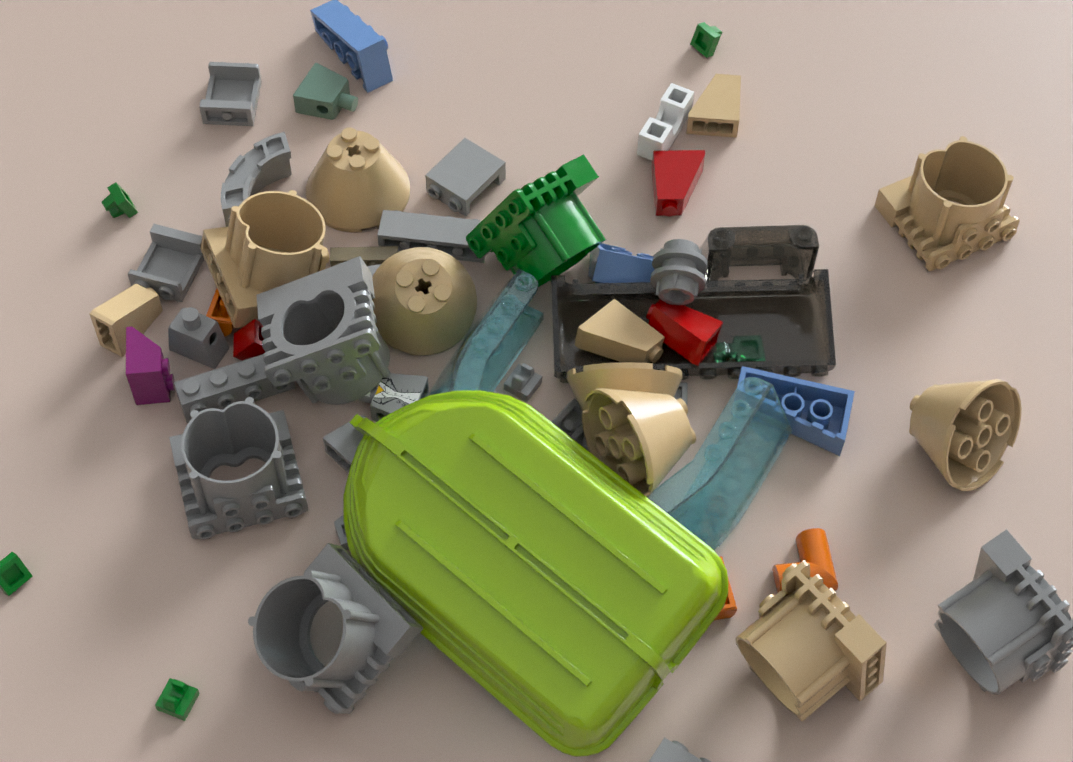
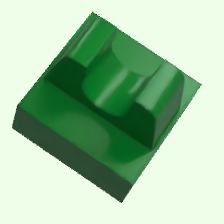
M705 22L699 23L690 45L706 58L714 55L722 31L716 26L707 25Z
M117 182L107 187L110 194L102 201V204L113 218L123 214L131 218L138 213L129 195Z
M14 552L9 553L0 561V588L8 596L33 577Z
M170 678L155 707L158 711L185 721L200 694L199 690L184 682Z

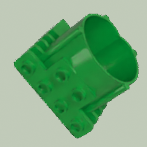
M583 154L561 165L556 171L536 179L533 183L524 185L521 189L512 191L466 236L469 248L477 258L481 259L489 252H494L505 270H511L526 294L578 264L588 253L606 240L578 198V195L599 178L585 155Z

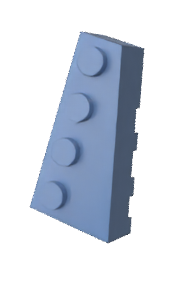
M331 0L310 10L315 31L331 50L335 49L343 64L348 62L352 69L351 74L356 80L362 78L363 88L367 93L393 81L387 55L388 43L382 35H378L370 25L365 24L358 15L353 14L346 5H343L338 0Z
M742 366L733 407L840 456L846 439L855 391Z

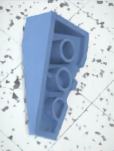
M601 243L590 252L588 276L592 281H595V286L610 289L611 285L626 286L650 283L651 273L654 271L652 266L653 256L645 253H637V256H633L632 252L627 251L626 248Z

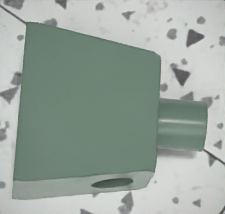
M318 63L313 65L293 94L296 113L330 120L336 119L342 108L354 112L358 105V97L350 95L348 79Z

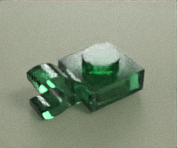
M761 335L734 336L732 343H716V351L713 352L715 363H725L735 358L736 365L764 364L766 359Z

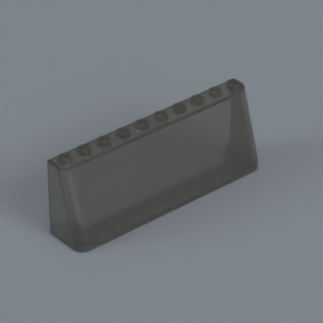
M814 269L813 277L804 278V274H798L796 279L706 281L704 290L694 297V301L684 306L723 322L716 346L697 366L663 342V354L653 363V369L665 371L666 365L682 370V380L688 379L689 376H700L701 379L709 380L716 378L717 375H728L730 379H739L742 366L784 374L789 377H798L801 375L800 373H811L814 377L828 375V371L833 370L836 366L828 269ZM551 275L550 304L554 377L559 378L562 383H569L567 372L570 369L574 368L576 373L583 372V366L620 363L619 361L576 347L574 344L578 327L613 299L617 300L648 324L649 320L646 319L648 310L652 304H656L660 300L659 296L656 295V289L653 288L650 282L578 284V279H573L572 284H569L565 281V275Z

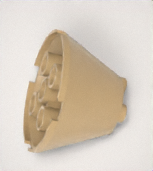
M352 127L343 129L340 134L330 141L312 170L306 184L307 201L319 210L324 218L325 225L344 232L359 233L362 232V229L375 226L379 229L383 210L403 212L410 197L409 177L402 165L382 146L377 138Z
M428 247L405 249L386 259L372 277L375 298L372 299L375 305L373 312L377 319L375 325L384 341L393 348L416 356L438 354L452 348L462 340L474 321L477 309V294L474 282L466 268L448 253Z
M634 362L591 364L583 366V372L576 373L574 368L567 372V380L582 411L587 410L588 401H584L585 396L590 391L598 388L661 393L674 397L683 378L682 370L676 367L666 365L665 371L653 369V363Z
M1000 379L935 384L927 388L921 395L914 396L911 400L909 407L912 413L909 433L916 438L952 487L961 491L977 489L987 483L1004 464L1000 459L1007 446L1013 447L1022 412L1019 393L1008 382Z
M598 388L590 391L584 398V401H588L587 410L582 411V425L589 452L647 498L680 460L690 445L696 442V434L690 427L687 418L688 407L681 398L675 399L671 395L607 388Z

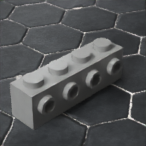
M262 354L176 381L174 385L186 422L189 423L191 420L190 412L193 410L198 412L209 408L224 410L234 402L245 401L247 397H252L254 401H258L295 389V381L279 387L274 386L264 373L266 363L263 360Z

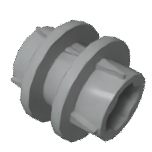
M673 239L667 241L664 247L660 248V251L653 255L652 266L654 271L651 273L650 283L656 289V295L659 296L660 300L672 305H686L694 301V297L704 290L706 278L703 274L706 272L708 262L705 256L702 255V249H699L698 245L692 241Z

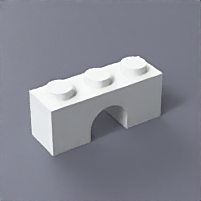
M673 83L670 84L660 100V108L656 119L649 117L639 133L637 155L652 160L653 151H668L688 119V113L693 106L694 91Z

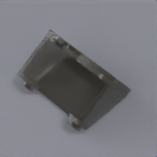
M806 225L720 227L711 230L700 246L702 255L705 256L708 262L706 272L704 273L706 278L704 289H716L719 278L729 276V267L780 265L781 276H787L788 273L796 279V286H810L819 250L816 231Z

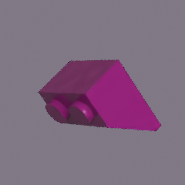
M132 326L126 327V377L135 404L145 405L170 402V391H175L174 375L170 374L169 358H164L161 347Z

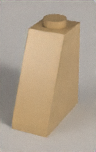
M715 74L688 113L686 134L737 138L740 121L741 75Z
M136 283L93 309L89 315L100 346L123 357L126 354V327L132 326L143 334L162 313L163 309L160 296L155 290L149 287L144 288Z
M613 299L578 327L574 345L579 349L619 362L655 363L663 354L662 345L665 337L617 300Z

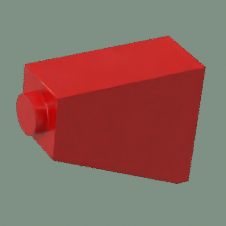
M705 150L653 151L651 169L656 216H682L703 172Z
M662 300L652 304L646 316V319L649 320L648 324L665 337L664 343L697 366L716 346L723 325L722 321L687 306L672 305Z

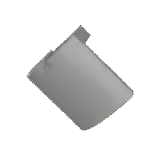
M285 132L269 136L253 144L254 148L244 156L239 155L230 166L229 174L225 183H222L221 205L226 227L229 226L233 206L239 207L245 199L256 194L265 186L292 175L289 160L292 157Z

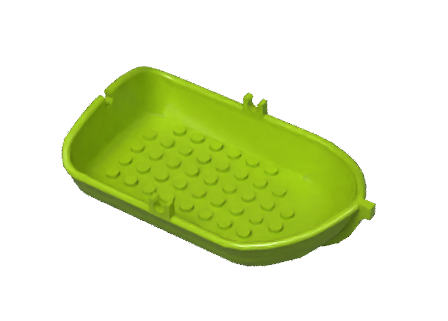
M481 390L451 391L424 397L399 408L376 423L366 417L362 418L358 414L349 422L364 435L351 463L343 494V522L347 544L352 557L423 627L420 633L544 741L562 753L574 757L589 756L609 748L664 685L663 680L666 676L677 669L725 605L728 595V573L722 559L716 552L529 404L509 395Z

